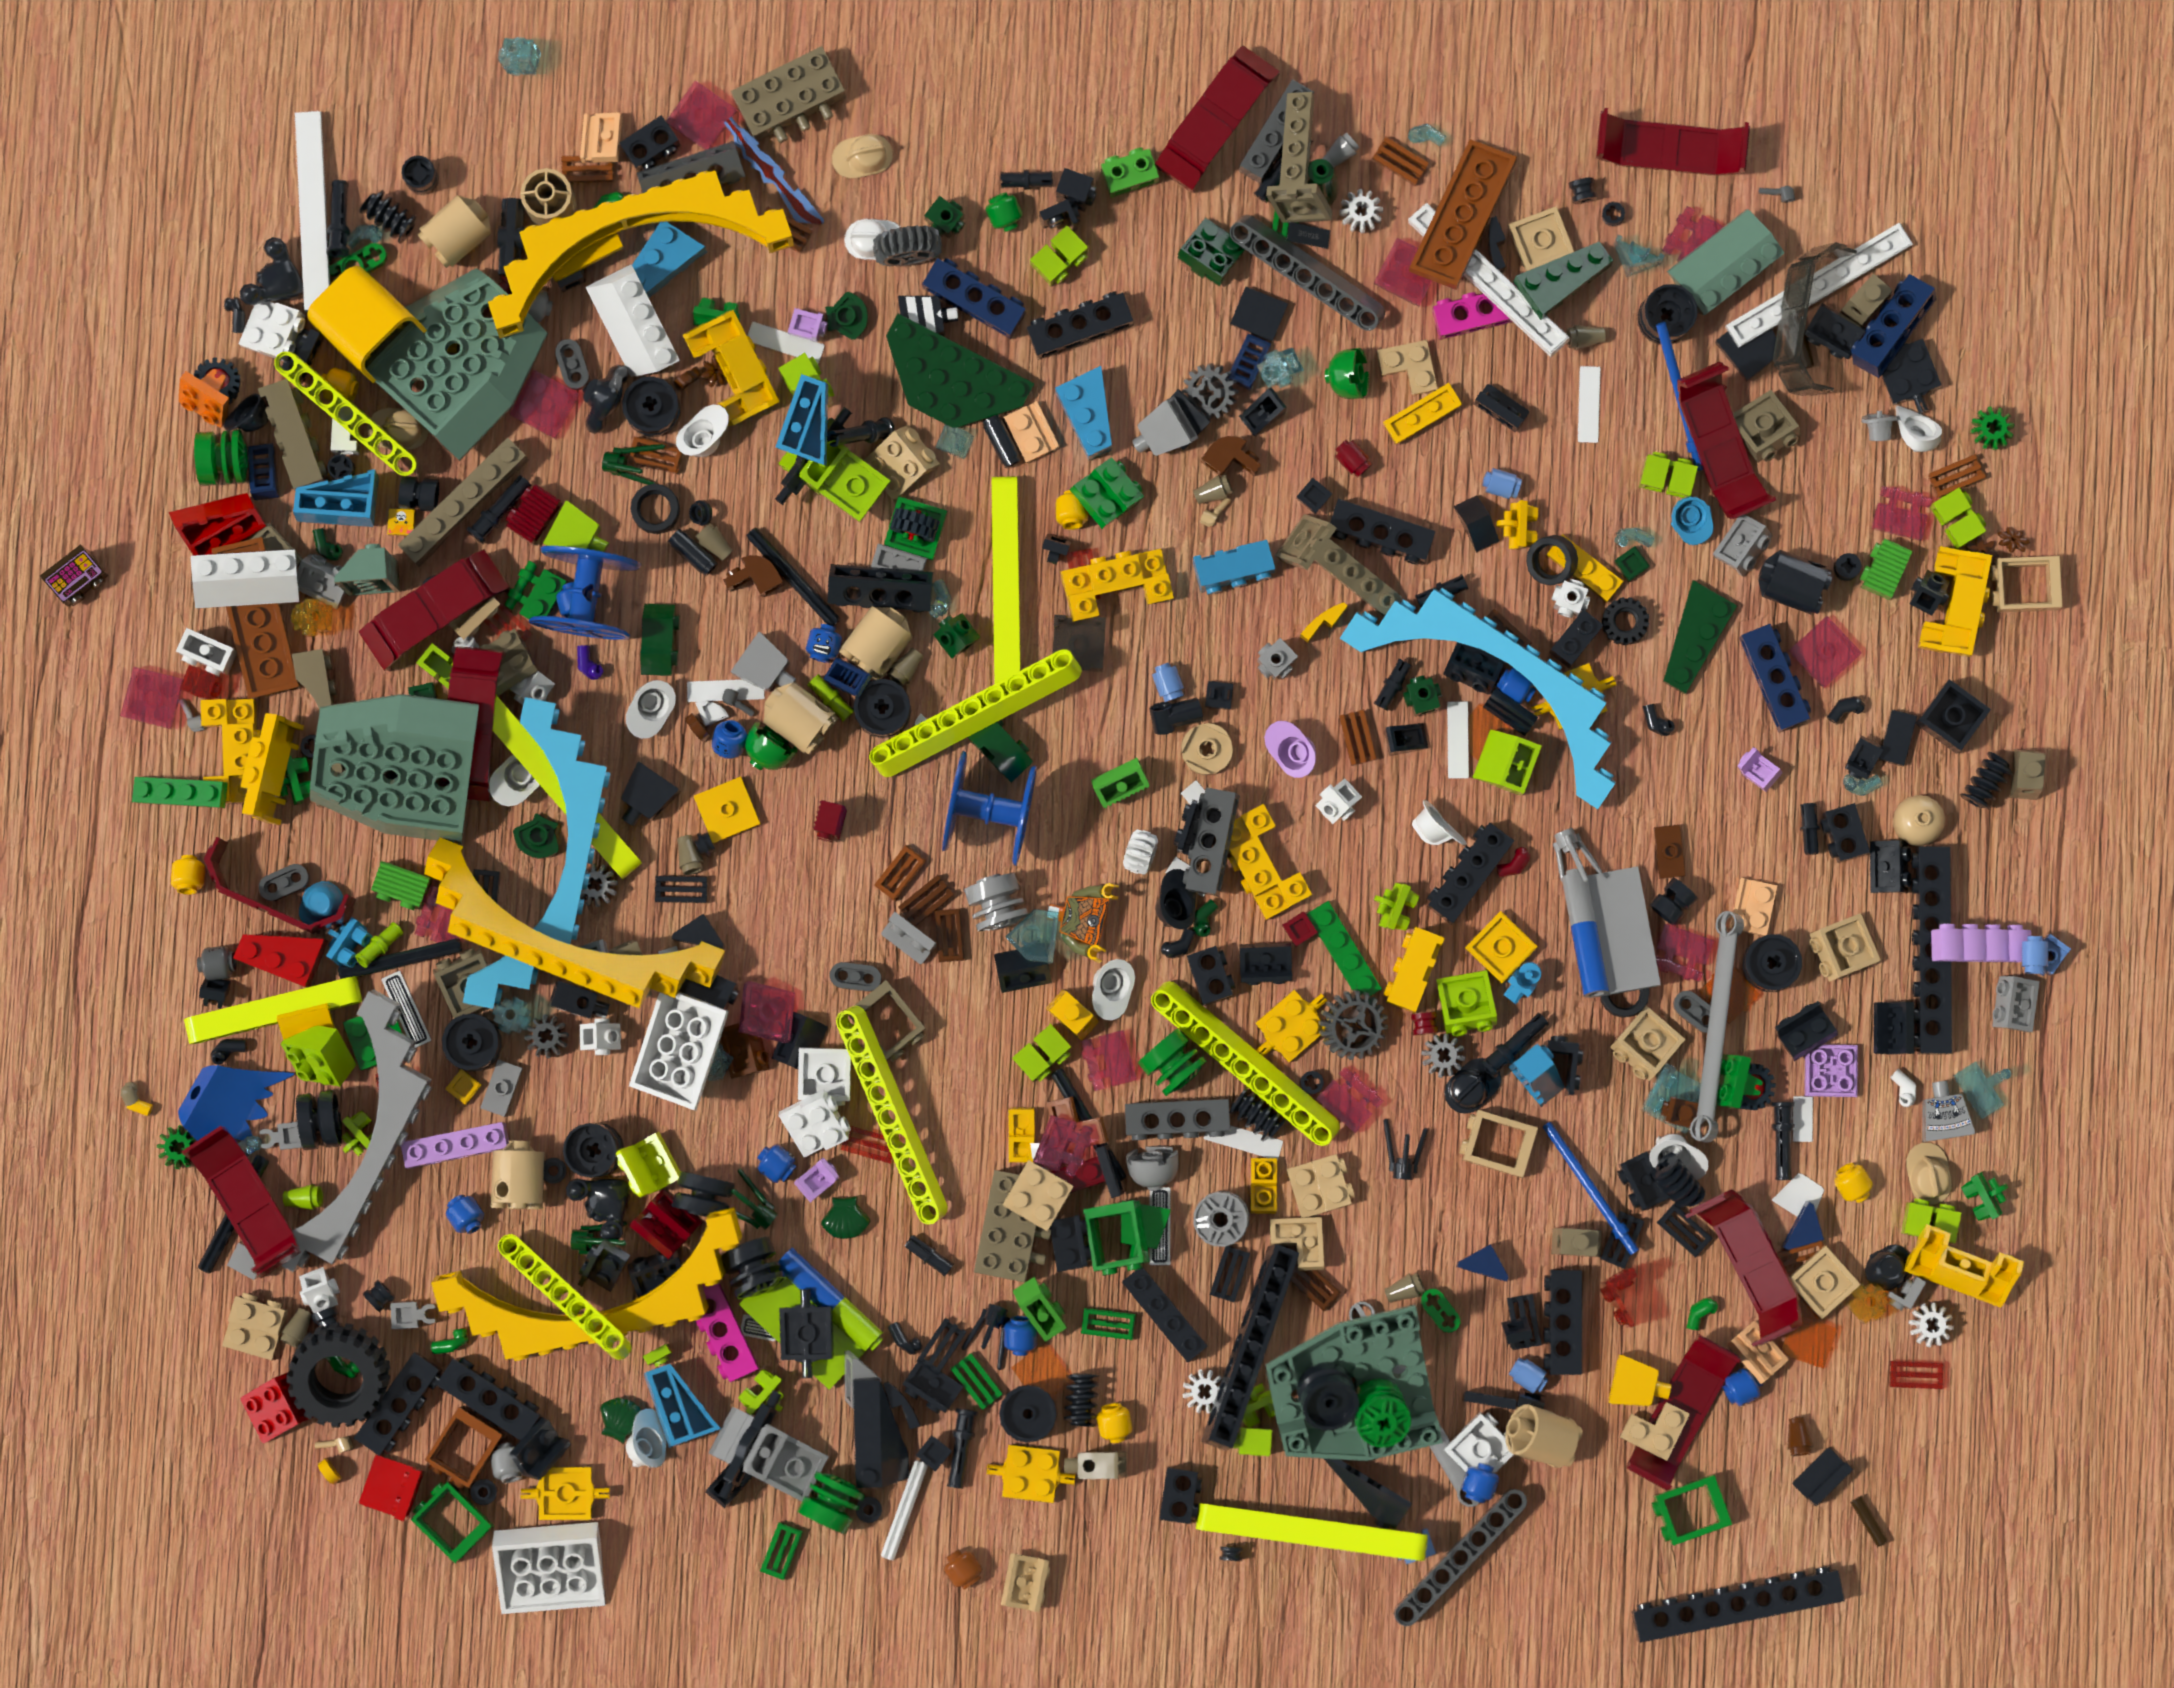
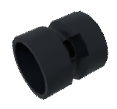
M412 156L402 166V178L413 193L426 195L430 194L437 187L439 181L438 173L431 161L426 157Z
M402 476L398 496L399 508L414 510L416 507H419L421 511L432 512L438 506L439 480L424 478L422 481H419L417 477Z
M1673 877L1665 886V893L1659 894L1650 904V907L1660 917L1675 927L1683 918L1684 909L1689 910L1699 898L1686 885Z

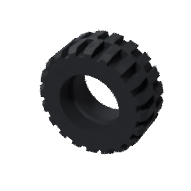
M330 1323L328 1329L325 1326H320L316 1328L314 1333L307 1334L302 1343H299L289 1364L287 1382L290 1386L288 1391L290 1397H296L294 1401L295 1406L298 1409L302 1407L305 1409L304 1416L308 1419H311L313 1416L318 1419L317 1424L324 1426L326 1422H329L333 1428H340L341 1423H345L349 1427L355 1425L357 1420L363 1422L369 1417L370 1413H374L379 1407L390 1380V1375L388 1374L391 1369L390 1361L385 1360L387 1353L384 1347L378 1348L379 1340L375 1336L369 1338L366 1335L367 1330L360 1328L359 1331L354 1330V1325L348 1323L344 1327H339V1323ZM339 1356L353 1362L360 1370L363 1378L362 1385L358 1390L348 1394L331 1392L319 1382L315 1373L316 1364L326 1357Z

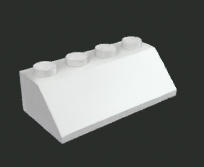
M632 264L586 287L631 377L658 372L680 361Z
M296 550L191 556L195 608L299 602Z

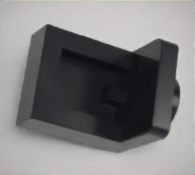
M1861 735L1847 760L1845 769L1848 770L1851 776L1857 779L1864 778L1868 780L1884 747Z

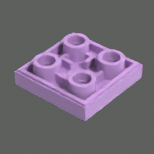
M1821 1045L1806 1054L1804 1096L1857 1097L1858 1045Z

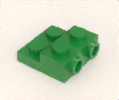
M1112 457L1096 467L1089 475L1074 484L1070 489L1101 529L1135 507L1144 497L1141 485L1137 481H1131L1126 475V468L1123 463L1115 461Z

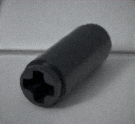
M999 415L992 416L983 421L984 430L1001 464L1008 468L1020 462V454Z
M678 529L668 540L671 547L700 574L707 576L717 566L718 563L685 531L683 532L681 529Z

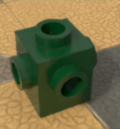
M940 195L924 215L925 221L939 231L941 238L943 235L948 238L953 234L958 235L965 225L963 222L965 219L964 213H962L963 208L953 200L950 202L946 201Z
M963 613L954 618L951 615L944 618L939 623L941 628L933 634L951 659L968 650L980 638Z
M1425 675L1410 679L1411 684L1406 686L1407 692H1403L1406 706L1412 707L1414 717L1439 710L1441 706L1438 698H1441L1442 694L1438 682L1433 683L1432 678L1425 679ZM1424 692L1427 697L1421 698L1418 693Z

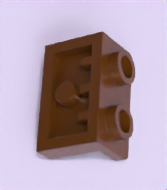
M757 1020L744 1021L723 1028L721 1041L731 1079L769 1070V1057L764 1049L763 1033Z

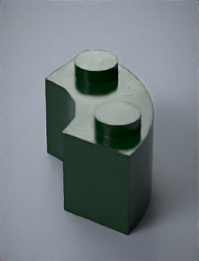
M644 604L640 651L641 675L672 676L673 666H678V651L674 650L675 630H680V615H675V605Z
M1002 720L967 737L1011 783L1033 763V760L1027 755L1030 751L1029 748L1020 739L1017 742L1014 741L1002 728L1005 725Z

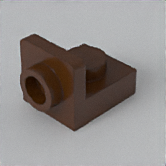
M1670 1096L1668 1101H1663L1660 1115L1664 1116L1663 1122L1690 1129L1691 1122L1697 1117L1698 1103Z

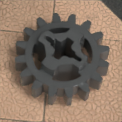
M1213 363L1207 364L1206 367L1202 364L1197 367V371H1190L1189 374L1192 378L1184 379V383L1188 385V388L1182 390L1183 393L1188 394V398L1204 415L1206 413V417L1209 420L1214 418V414L1217 418L1223 416V412H1230L1232 409L1229 404L1233 405L1237 402L1232 396L1239 393V390L1232 387L1237 381H1230L1229 379L1232 372L1223 373L1222 365L1214 369ZM1204 375L1201 385H1196L1198 380ZM1208 387L1209 390L1214 392V395H1212L1211 392H1207ZM1221 397H1225L1221 405L1216 407L1218 400Z

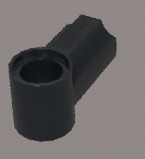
M1198 698L1173 704L1160 702L1149 708L1153 730L1157 735L1169 734L1174 732L1176 727L1203 720L1202 708Z

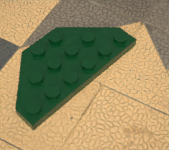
M899 313L896 314L886 334L908 405L952 428L1022 407L1034 385L1030 380Z

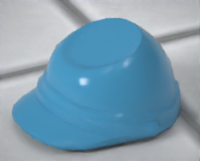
M1691 496L1685 497L1675 504L1671 514V526L1682 540L1689 545H1698L1707 541L1713 534L1714 529L1710 505H1707L1705 501L1698 497Z
M326 881L314 883L312 886L307 887L299 907L301 921L310 925L336 915L343 900L341 890L335 884Z

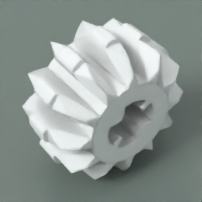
M1358 189L1357 197L1350 192L1348 193L1350 201L1342 200L1341 202L1345 209L1340 210L1339 214L1340 216H1347L1342 223L1343 225H1348L1352 222L1350 228L1352 232L1355 231L1356 226H1360V233H1365L1366 225L1370 230H1374L1375 225L1373 222H1381V217L1377 214L1383 212V207L1376 206L1380 202L1379 197L1370 200L1372 197L1371 191H1368L1365 197L1363 196L1362 189ZM1361 206V209L1363 207L1366 208L1365 216H1361V213L1360 215L1356 214L1357 207Z
M1135 830L1126 848L1123 860L1124 868L1130 870V872L1145 875L1153 863L1158 844L1157 836L1145 830Z
M1931 1303L1929 1310L1925 1304L1920 1305L1922 1314L1916 1310L1912 1312L1918 1319L1917 1321L1909 1320L1908 1324L1916 1325L1917 1327L1910 1331L1911 1335L1920 1334L1916 1339L1917 1343L1923 1342L1926 1338V1347H1931L1933 1339L1937 1346L1942 1345L1940 1336L1949 1340V1334L1944 1331L1945 1329L1953 1330L1954 1326L1946 1325V1321L1951 1320L1952 1316H1942L1946 1311L1945 1307L1939 1308L1936 1312V1303ZM1927 1319L1935 1320L1934 1326L1937 1327L1935 1331L1927 1330Z
M1198 1370L1199 1380H1196L1192 1374L1188 1376L1194 1382L1193 1386L1188 1383L1183 1384V1387L1191 1389L1190 1393L1183 1394V1398L1193 1397V1400L1188 1402V1407H1192L1195 1402L1199 1403L1196 1408L1197 1413L1201 1412L1202 1404L1206 1406V1412L1211 1413L1209 1404H1214L1220 1387H1217L1216 1383L1222 1377L1219 1375L1212 1381L1210 1380L1213 1375L1212 1370L1208 1371L1207 1378H1203V1371ZM1201 1384H1204V1387H1206V1384L1211 1387L1209 1390L1211 1396L1205 1399V1396H1203V1399L1198 1396L1200 1392L1198 1387Z

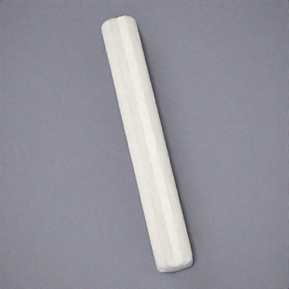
M916 1460L913 1464L881 1556L885 1559H895L928 1467L922 1461Z

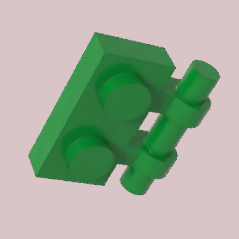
M528 561L524 569L521 568L518 574L520 577L514 588H510L508 591V598L504 606L511 610L514 609L517 602L523 604L524 606L519 614L527 619L533 616H549L557 602V593L563 590L562 586L564 584H567L566 580L545 569L540 577L533 575L538 565L531 561ZM528 582L535 586L527 598L522 595V592Z

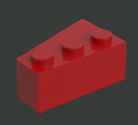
M248 493L168 512L176 530L193 556L213 555L212 548L238 543L266 527L258 508Z
M243 934L233 958L308 988L311 986L329 941L318 938Z

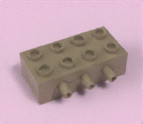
M822 46L731 91L732 97L752 137L757 142L772 134H775L779 143L785 142L788 137L784 128L797 122L801 131H807L811 126L806 117L820 111L824 120H829L834 116L829 106L846 98L845 90Z
M994 1170L974 1272L1025 1283L1029 1262L1044 1265L1046 1255L1032 1252L1034 1237L1049 1240L1051 1229L1047 1232L1003 1206L1019 1175Z

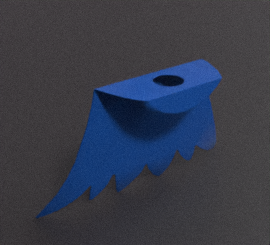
M219 1065L204 1067L178 1110L180 1122L196 1141L222 1126L228 1129L234 1139L252 1142L253 1135L246 1120L262 1119L268 1115L255 1100L271 1097L273 1093L264 1088L283 1081L294 1075V1073L252 1071Z

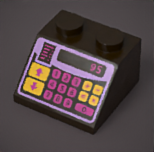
M81 544L40 575L42 580L66 606L71 604L75 606L85 598L84 594L90 589L96 590L105 583L104 579L109 576L93 554Z

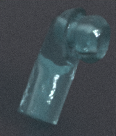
M1430 124L1415 126L1408 133V139L1412 143L1430 140L1439 147L1447 137Z
M359 225L347 236V245L353 249L362 239H370L373 243H377L382 239L383 235L376 225Z
M1634 527L1619 529L1614 539L1615 543L1622 547L1627 546L1629 540H1635L1649 548L1654 541V536Z
M943 579L933 582V589L937 597L934 604L931 605L929 613L934 618L945 615L952 601Z
M1847 774L1843 779L1846 790L1859 796H1864L1883 786L1877 774L1865 781L1857 779L1850 774Z
M248 1136L239 1142L238 1145L248 1157L256 1150L261 1149L262 1140L257 1136Z

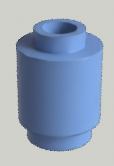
M1492 468L1491 472L1486 471L1482 486L1486 487V493L1506 499L1510 497L1516 499L1522 479L1517 478L1516 474Z
M1169 663L1155 667L1156 673H1153L1152 677L1159 696L1163 697L1164 702L1184 696L1182 691L1184 687L1176 665L1171 667Z
M2028 936L2027 941L2022 942V967H2025V973L2027 974L2046 973V967H2048V942L2043 941L2042 936Z
M1519 1357L1508 1374L1513 1377L1514 1382L1531 1393H1534L1536 1390L1541 1392L1549 1380L1545 1377L1547 1371L1527 1358L1523 1360Z

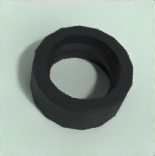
M646 485L635 493L631 501L630 510L632 518L638 527L647 533H665L673 528L679 519V501L672 490L664 485ZM653 494L664 496L669 501L671 507L668 518L658 524H652L644 520L640 511L643 500Z
M1558 535L1543 537L1533 543L1527 552L1526 563L1528 571L1533 579L1541 584L1549 586L1560 584L1564 580L1566 581L1571 578L1578 566L1577 550L1565 537ZM1546 546H1557L1565 556V568L1558 575H1549L1540 566L1539 555Z
M1649 988L1640 989L1638 1001L1635 1005L1628 1008L1616 1006L1610 999V995L1601 996L1600 1001L1605 1010L1613 1016L1631 1017L1642 1011L1646 1006L1650 991Z

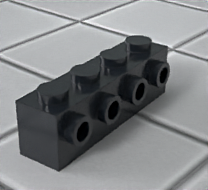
M1489 823L1487 827L1483 825L1479 827L1473 835V838L1476 839L1475 843L1471 848L1466 845L1457 857L1461 860L1456 868L1450 866L1442 877L1446 882L1440 889L1435 886L1427 897L1430 901L1427 907L1451 925L1514 842L1512 838L1492 823Z

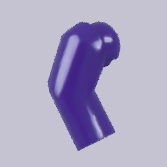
M577 646L578 670L589 679H599L603 675V668L590 659V646Z

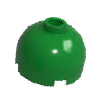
M1361 348L1339 351L1331 359L1329 368L1325 369L1326 383L1330 384L1332 390L1339 397L1344 399H1362L1363 396L1367 395L1369 371L1364 373L1363 364L1367 363L1364 351Z
M757 721L749 730L745 741L746 752L751 758L750 763L759 770H763V768L778 770L786 766L796 755L797 748L794 746L791 749L786 739L767 725L764 728L760 727L761 722Z

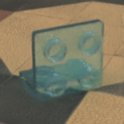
M1665 1063L1640 1111L1663 1122L1664 1116H1661L1660 1112L1664 1100L1668 1101V1098L1673 1096L1678 1099L1699 1103L1701 1083L1676 1071L1675 1067ZM1665 1123L1682 1133H1687L1689 1128Z

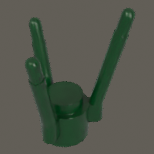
M665 444L629 448L614 447L613 452L606 451L604 453L602 470L645 485L656 484L648 479L628 473L635 472L641 474L643 470L628 466L627 457L622 455L664 449Z
M738 1169L739 1175L763 1205L760 1203L756 1206L736 1189H732L731 1193L753 1210L751 1216L754 1219L736 1211L737 1218L751 1224L756 1229L761 1226L766 1230L778 1215L773 1210L775 1206L768 1202L744 1171Z
M623 1221V1226H626L627 1222ZM603 1224L581 1226L580 1230L573 1229L571 1249L579 1250L581 1255H587L594 1244H601L603 1241L601 1238H594V1233L590 1232L601 1230ZM605 1239L613 1245L625 1246L627 1244L625 1240Z

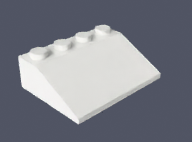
M659 992L629 1086L697 1111L729 1012L682 992H678L675 998Z
M598 1522L494 1531L492 1549L501 1614L605 1606Z

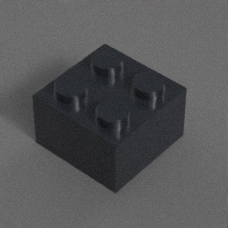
M1948 679L1915 724L1957 754L1964 748L1991 709Z

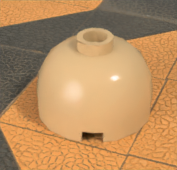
M1915 795L1906 798L1898 804L1894 812L1892 824L1895 833L1901 841L1919 847L1929 845L1940 837L1944 830L1945 816L1942 807L1937 801L1928 796Z

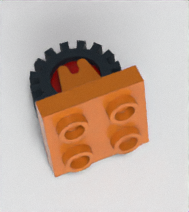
M212 358V363L208 359L204 360V365L201 363L198 365L194 376L187 371L181 376L178 402L186 410L194 411L201 415L207 423L215 424L222 428L228 415V404L233 403V398L236 400L240 387L238 369H233V363L231 362L226 365V359L221 358V363L217 362V358Z

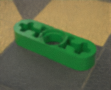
M371 243L329 266V274L332 277L339 275L340 273L337 269L340 267L343 273L346 270L347 264L351 261L358 262L360 267L366 272L371 273L387 262V252L382 245ZM372 250H376L377 253L382 252L379 255V261L374 259L367 261L369 265L367 268H365L363 261L359 258L362 255L365 260L370 258Z

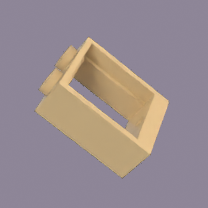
M2060 556L1998 558L1994 561V565H1991L1990 578L1991 581H1995V591H1992L1991 599L1992 606H1996L1997 613L2055 611L2062 608ZM2046 567V603L2005 604L2003 568Z
M1477 1110L1475 1115L1471 1114L1466 1128L1471 1130L1468 1140L1463 1139L1459 1154H1463L1462 1160L1523 1178L1538 1128L1481 1110ZM1482 1119L1524 1131L1514 1168L1472 1155Z

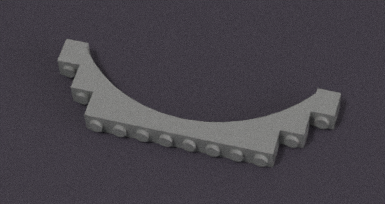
M374 989L368 991L357 1012V1015L363 1018L370 1034L379 1076V1102L372 1138L361 1165L339 1196L319 1215L292 1231L301 1253L282 1265V1267L292 1272L300 1267L302 1269L305 1267L310 1258L307 1252L331 1264L337 1262L338 1259L341 1261L344 1259L349 1250L346 1244L350 1236L354 1238L359 1231L361 1224L358 1221L361 1215L368 1213L373 1203L370 1200L373 1192L380 1190L385 1180L382 1178L385 1169H390L396 1159V1155L393 1153L397 1146L401 1147L408 1136V1133L405 1132L409 1123L413 1124L420 1113V1110L417 1109L420 1101H425L432 1090V1087L429 1086L431 1078L405 1065L406 1062L410 1063L416 1053V1049H414L416 1041L390 1028V1025L394 1026L400 1017L401 1012L398 1009L401 1004ZM239 1242L227 1266L255 1280L259 1277L251 1270L255 1266L254 1261L243 1242Z

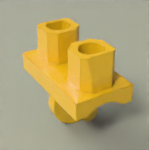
M1524 500L1510 503V511H1504V520L1496 521L1497 527L1504 528L1503 537H1509V549L1517 550L1531 546L1537 541V532L1527 530V522L1537 521L1538 507L1528 505V501Z

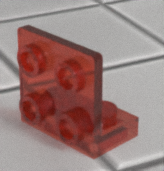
M1627 1267L1602 1281L1603 1288L1600 1289L1606 1302H1612L1616 1310L1612 1313L1620 1326L1625 1325L1626 1328H1632L1635 1324L1615 1288L1618 1291H1622L1634 1284L1632 1279L1637 1277V1274L1633 1267Z

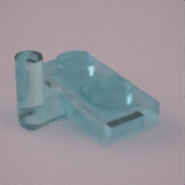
M1975 1061L1954 1074L1953 1077L1980 1119H1983L2004 1105L1993 1087L2003 1080L2009 1079L2011 1071L2009 1069H2002L1986 1078Z

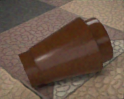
M1804 1417L1790 1418L1787 1450H1790L1791 1456L1812 1454L1811 1448L1813 1444Z

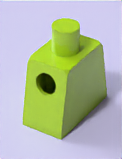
M565 501L543 542L545 546H566L606 552L609 546V542L597 537L601 530L600 525L568 501Z

